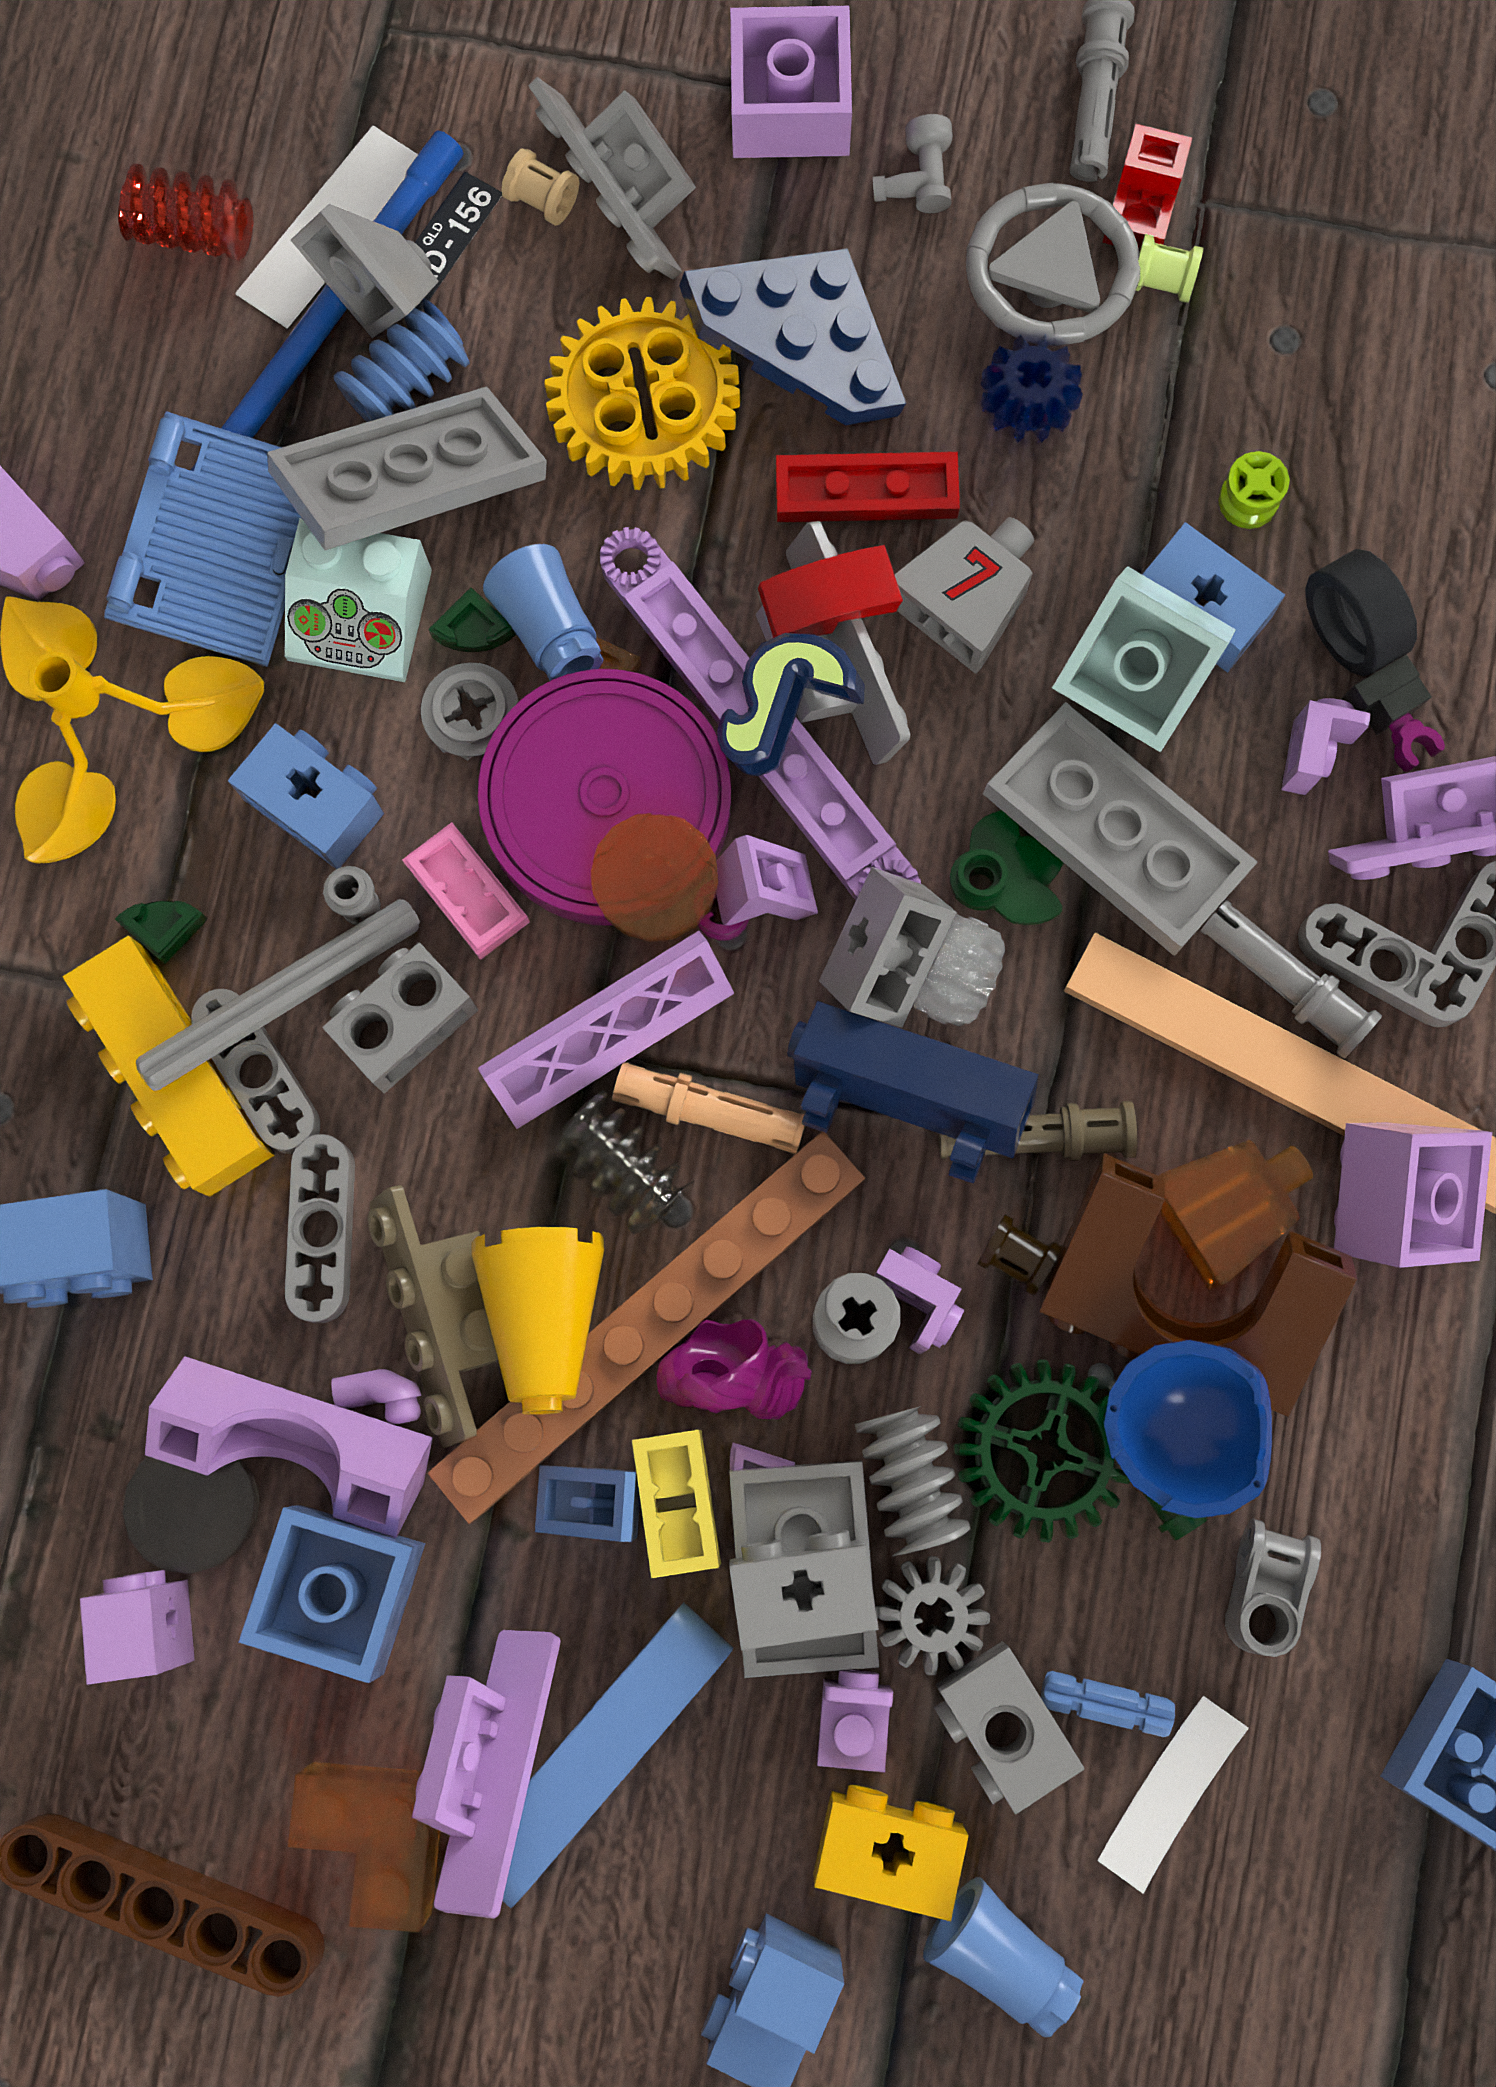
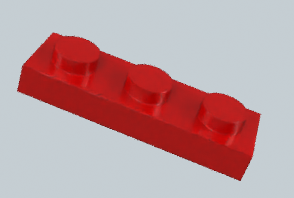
M958 452L776 455L777 522L958 519L960 510Z

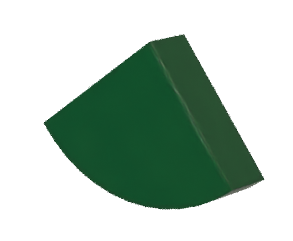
M471 587L428 629L431 637L438 643L461 652L488 651L505 644L516 635L507 620Z
M156 901L146 904H135L120 913L115 920L159 960L166 964L208 918L195 907L182 901Z

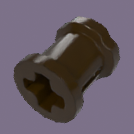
M1004 1215L977 1264L985 1269L991 1265L1026 1284L1025 1292L1035 1296L1050 1272L1062 1246L1054 1241L1048 1245L1014 1227L1013 1218Z

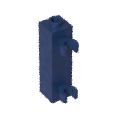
M817 1001L808 1023L799 1021L795 1026L787 1051V1056L794 1059L795 1084L807 1088L801 1104V1109L806 1111L802 1125L826 1133L832 1123L840 1099L957 1139L950 1156V1160L953 1163L949 1170V1175L973 1184L979 1173L986 1150L1014 1158L1035 1103L1039 1074Z

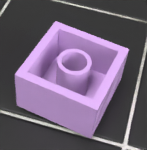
M849 6L730 8L733 158L849 156L852 121Z

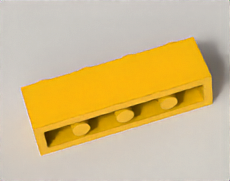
M128 935L62 976L74 995L66 1000L70 1011L87 1032L95 1029L106 1047L98 1052L103 1065L117 1083L121 1084L127 1081L138 1099L130 1105L133 1114L151 1137L157 1133L160 1135L170 1152L163 1157V1162L173 1179L183 1190L191 1186L193 1190L210 1197L275 1156L269 1145L259 1136L212 1058L160 1090L153 1091L141 1078L136 1067L137 1058L192 1025L191 1019L146 948Z

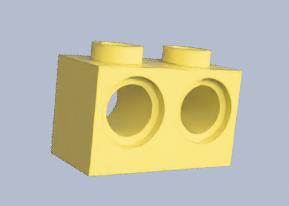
M702 1430L632 1440L651 1578L719 1568L721 1558Z

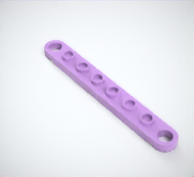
M625 527L622 531L618 532L616 530L612 532V536L604 540V545L600 550L601 569L607 583L718 725L721 715L727 709H733L738 715H744L748 712L749 707L746 702L742 680L746 662L750 658L675 563L671 562L657 544L655 538L653 539L647 531L643 532L636 527L634 529ZM629 548L641 550L648 557L647 565L643 566V570H638L637 574L631 572V575H628L627 572L621 573V570L619 568L616 569L614 564L616 556L621 551ZM795 717L779 768L759 776L763 783L855 900L858 898L871 867L921 884V879H919L916 869L911 866L899 851L893 839Z

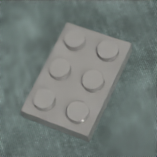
M861 1460L729 1470L736 1558L742 1557L741 1546L781 1540L783 1551L810 1547L808 1539L810 1535L848 1530L850 1541L862 1539L866 1544L872 1581L863 1463ZM806 1570L793 1572V1584L781 1587L782 1593H794L798 1604L810 1602V1590L822 1587L821 1581H810ZM876 1630L743 1650L744 1678L879 1667Z

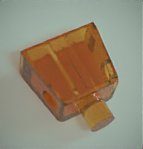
M1247 1140L1159 1174L1158 1176L1165 1178V1201L1159 1213L1207 1289L1211 1290L1232 1280L1300 1219L1297 1209L1287 1194L1313 1179V1172L1305 1157L1294 1146L1286 1148L1265 1161L1256 1145L1251 1140Z

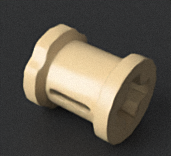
M522 148L514 155L508 165L502 181L501 191L503 197L511 202L521 200L544 212L545 220L556 226L561 224L570 213L577 198L580 182L576 174L569 170L561 174L537 161L536 153Z

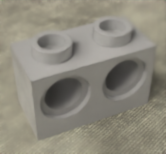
M420 942L409 951L407 948H402L389 956L378 969L380 977L362 993L359 990H354L340 999L330 1011L332 1019L322 1027L366 1077L384 1094L478 1011L469 995ZM421 980L436 982V992L431 1001L422 1006L407 1004V994L413 984ZM377 1021L387 1023L388 1034L380 1046L373 1049H363L360 1047V1034L368 1024Z

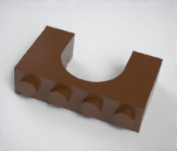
M1104 1153L1043 1287L1039 1312L1048 1315L1049 1320L1064 1331L1073 1334H1083L1086 1331L1109 1341L1110 1346L1114 1350L1131 1359L1139 1357L1156 1345L1185 1340L1230 1348L1261 1371L1268 1385L1271 1410L1289 1417L1357 1281L1352 1256L1289 1230L1259 1293L1247 1307L1231 1317L1214 1322L1197 1323L1175 1318L1160 1310L1147 1298L1135 1274V1265L1165 1201V1178Z

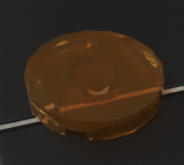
M652 813L636 814L613 826L597 845L591 869L594 899L605 919L627 936L648 942L675 939L694 929L712 908L718 888L716 855L704 834L685 819L669 814L668 816L661 814L652 815Z

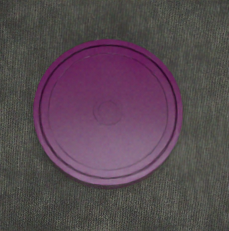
M618 669L584 670L561 676L541 685L522 698L502 719L487 745L480 767L478 779L479 814L484 833L501 869L520 892L535 904L555 915L579 923L592 925L628 924L653 917L673 907L686 898L707 876L720 854L728 831L731 807L730 772L726 755L721 751L714 729L697 707L681 693L654 678L631 671Z

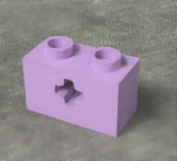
M165 1570L131 1574L103 1580L104 1593L80 1598L87 1685L157 1675L195 1661L188 1580L166 1583Z

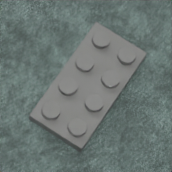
M487 386L267 452L268 472L324 550L545 480L547 464L544 456Z
M1066 702L987 783L983 792L984 796L1174 956L1258 863Z

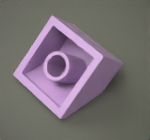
M1389 1122L1346 1123L1344 1143L1340 1152L1342 1169L1338 1207L1334 1216L1336 1229L1334 1249L1355 1258L1399 1268L1480 1261L1492 1132Z

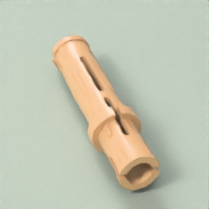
M629 1062L622 1063L612 1096V1101L637 1106L665 1115L666 1122L678 1125L680 1120L702 1125L729 1135L770 1145L791 1154L797 1153L805 1126L802 1125L805 1114L783 1110L766 1103L708 1088L692 1082V1076L680 1073L677 1078L650 1071Z

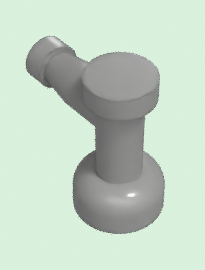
M922 115L909 121L905 127L907 147L913 154L919 156L920 171L901 173L885 178V175L873 177L874 200L878 202L886 201L887 197H916V208L919 211L938 213L948 209L951 205V190L944 185L942 153L952 143V123L950 119L943 115Z

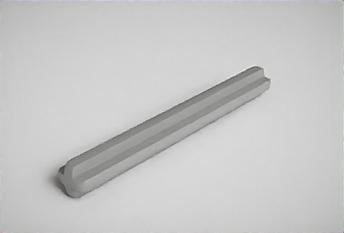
M403 899L393 902L139 1056L136 1060L138 1073L153 1091L162 1089L417 932L420 921L416 912Z

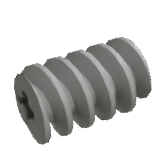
M848 1273L834 1279L820 1294L813 1312V1334L819 1347L830 1358L845 1364H862L878 1357L894 1341L900 1327V1306L894 1291L881 1279L867 1273ZM848 1305L853 1312H858L864 1308L869 1313L870 1318L864 1325L866 1335L863 1336L856 1328L845 1332L839 1324L846 1314L844 1306Z
M921 1406L855 1424L857 1433L877 1434L878 1439L863 1449L862 1454L864 1459L884 1460L885 1466L872 1474L869 1479L871 1485L891 1486L892 1492L877 1503L878 1511L897 1512L900 1517L884 1529L885 1537L906 1539L907 1542L905 1547L892 1556L945 1544L960 1538L971 1529L967 1520L947 1517V1514L962 1504L963 1500L959 1493L940 1492V1487L955 1477V1472L952 1467L933 1466L932 1461L946 1452L948 1447L945 1441L925 1439V1435L941 1423L937 1415L918 1414L917 1409Z

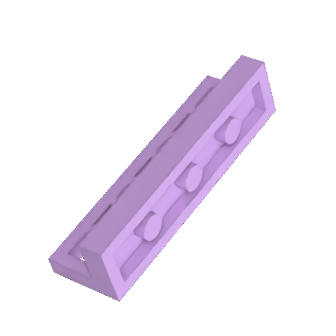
M697 931L478 1067V1070L516 1129L730 997L734 994V991L707 939L700 931Z

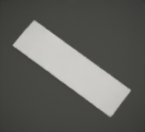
M372 126L235 294L288 329L325 284V281L291 242V239L328 204L373 221L404 180L407 169L418 154L380 129Z

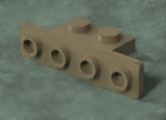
M402 1185L388 1187L370 1201L368 1227L374 1243L378 1247H382L389 1270L386 1277L388 1295L394 1307L401 1310L407 1330L405 1338L407 1359L411 1367L419 1372L426 1394L424 1415L427 1425L433 1434L438 1435L442 1448H447L477 1435L476 1426L459 1373L499 1362L472 1258L471 1242L477 1236H480V1233L476 1231L420 1245Z

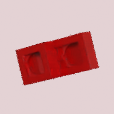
M1135 124L1113 206L1128 221L1140 252L1145 234L1154 236L1155 243L1164 244L1192 137ZM1104 235L1102 243L1113 245L1112 241Z
M885 545L821 559L760 582L758 586V592L773 638L784 633L812 634L817 636L832 634L839 622L893 613L897 611L903 601Z

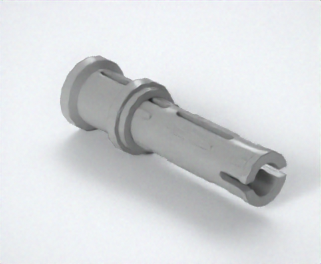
M1088 0L1082 10V22L1086 26L1084 45L1079 48L1076 57V66L1082 76V86L1075 127L1074 149L1069 168L1070 174L1081 181L1094 182L1097 181L1098 176L1101 179L1105 178L1108 172V153L1112 135L1118 79L1122 77L1128 68L1129 52L1125 48L1126 33L1132 26L1135 16L1134 6L1129 0Z
M1228 900L1219 907L1218 912L1214 913L1201 929L1204 935L1207 934L1295 1007L1291 1012L1295 1015L1294 1019L1300 1024L1309 1022L1338 1046L1336 1054L1343 1059L1355 1049L1382 1017L1376 1010L1367 1012L1338 988L1339 980L1333 975L1329 977L1324 973L1321 978L1235 909Z

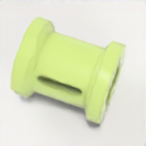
M1145 234L1139 252L1140 280L1136 291L1145 286L1178 294L1179 301L1188 303L1200 266L1203 247L1194 246L1190 251L1155 243L1154 236Z

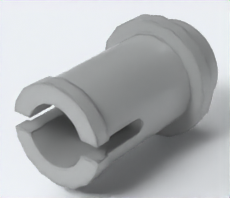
M344 866L336 869L328 876L323 889L325 902L333 912L342 915L349 923L357 925L359 924L358 917H361L364 921L380 911L381 903L378 895L375 893L373 881L364 870L355 866Z

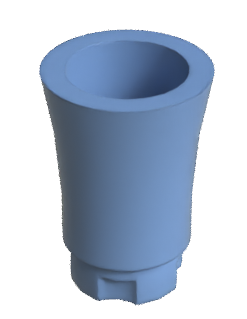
M547 544L529 545L513 551L495 564L485 578L483 584L484 595L507 620L524 644L536 667L544 671L550 681L579 671L599 669L603 663V657L600 654V647L596 642V632L583 612L571 587L558 550Z
M981 1877L970 1880L957 1892L951 1921L938 1918L927 1938L923 1951V1958L926 1962L960 1979L994 2002L1018 2023H1028L1043 2037H1051L1061 2025L1065 2024L1081 1999L1080 1990L1083 1984L1081 1977L1065 1965L1064 1958L1037 1937L1016 1917Z

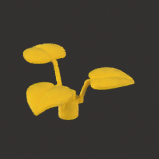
M6 597L0 631L1 655L6 677L18 693L35 701H44L54 709L51 720L59 726L74 758V767L60 761L49 762L29 773L22 782L15 803V819L23 843L24 858L36 864L57 862L70 858L96 842L106 831L112 820L116 804L114 785L111 780L100 773L86 772L88 760L70 723L72 718L85 717L91 714L99 704L100 694L105 693L159 715L170 714L168 730L172 738L181 746L192 751L208 752L223 748L242 733L263 695V679L253 669L238 661L213 656L197 657L180 663L168 672L164 680V692L168 702H157L109 683L102 676L93 677L85 670L95 657L97 632L90 618L81 610L63 603L36 602L17 597Z

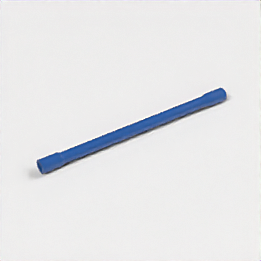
M435 131L407 169L404 180L373 221L399 231L402 235L427 199L436 194L463 157L464 153L460 145L445 132ZM327 284L221 429L253 438L338 323L347 308ZM196 463L193 465L190 471H194Z

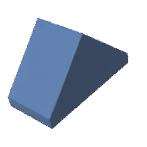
M540 1465L535 1532L632 1542L638 1535L640 1504L636 1471Z

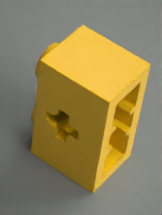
M848 1785L847 1795L831 1791L813 1872L814 1887L951 1921L969 1836L963 1823L953 1821L955 1812L949 1808L922 1801H915L913 1811L887 1805L888 1795L886 1793L859 1785ZM890 1833H899L903 1847L908 1850V1853L896 1852L892 1862H884L880 1849L874 1845V1842L880 1844L887 1843Z

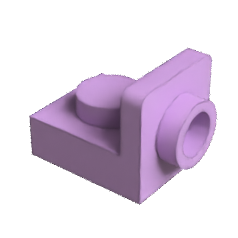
M1340 699L1310 700L1293 721L1281 790L1306 795L1322 777L1327 778L1333 769L1336 759L1337 742L1353 744L1369 727L1371 714L1354 710L1352 704Z
M855 1669L839 1670L838 1680L823 1679L817 1766L885 1772L890 1707H892L893 1691L890 1685L878 1684L879 1673Z

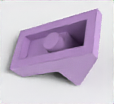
M744 835L736 838L713 864L712 876L723 925L730 926L765 913L796 921L818 914L807 860L803 853Z

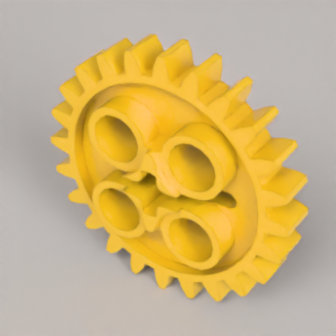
M651 297L645 298L641 312H633L626 298L621 299L620 315L614 317L602 305L597 307L599 324L593 326L581 318L578 319L577 327L580 340L562 336L560 341L565 357L551 356L549 360L554 377L545 379L547 397L551 399L546 402L549 421L556 422L553 427L557 442H568L567 450L569 459L572 462L587 455L585 461L588 475L591 477L597 474L604 466L607 467L611 486H616L624 473L632 475L635 490L641 489L645 475H653L659 488H665L666 472L674 470L683 481L688 480L687 463L693 460L698 465L707 468L709 466V452L706 446L723 451L726 444L725 433L722 430H735L736 412L732 409L740 407V389L734 387L739 384L738 366L729 364L731 362V349L723 344L720 350H717L697 337L689 314L682 320L677 318L676 302L672 300L662 313L654 312ZM633 347L638 348L641 354L647 392L651 399L654 425L658 434L654 440L648 439L645 433L639 395L635 388L632 362L628 353L629 349ZM663 356H672L679 359L670 365L655 363L658 358ZM607 367L620 370L617 374L610 377H602L596 374L599 370ZM674 410H685L691 413L682 420H673L666 417L669 412ZM617 421H626L632 424L628 429L621 432L607 429L611 423Z

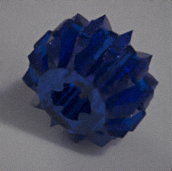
M1021 334L1014 340L1012 350L999 346L993 353L991 365H988L982 372L980 385L982 390L985 391L982 393L981 398L983 412L994 413L992 424L995 432L1008 426L1015 428L1013 434L1017 443L1025 437L1026 431H1033L1041 443L1049 437L1051 427L1063 432L1070 423L1071 412L1079 409L1083 393L1081 388L1078 387L1082 378L1081 365L1068 364L1070 357L1068 345L1053 352L1049 350L1046 334L1037 342L1036 346H1030Z

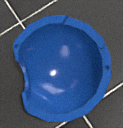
M1193 1340L1156 1345L1126 1365L1109 1392L1104 1428L1111 1458L1116 1459L1134 1487L1162 1506L1161 1510L1192 1518L1230 1514L1260 1495L1268 1480L1271 1463L1272 1415L1268 1385L1261 1371L1230 1348Z

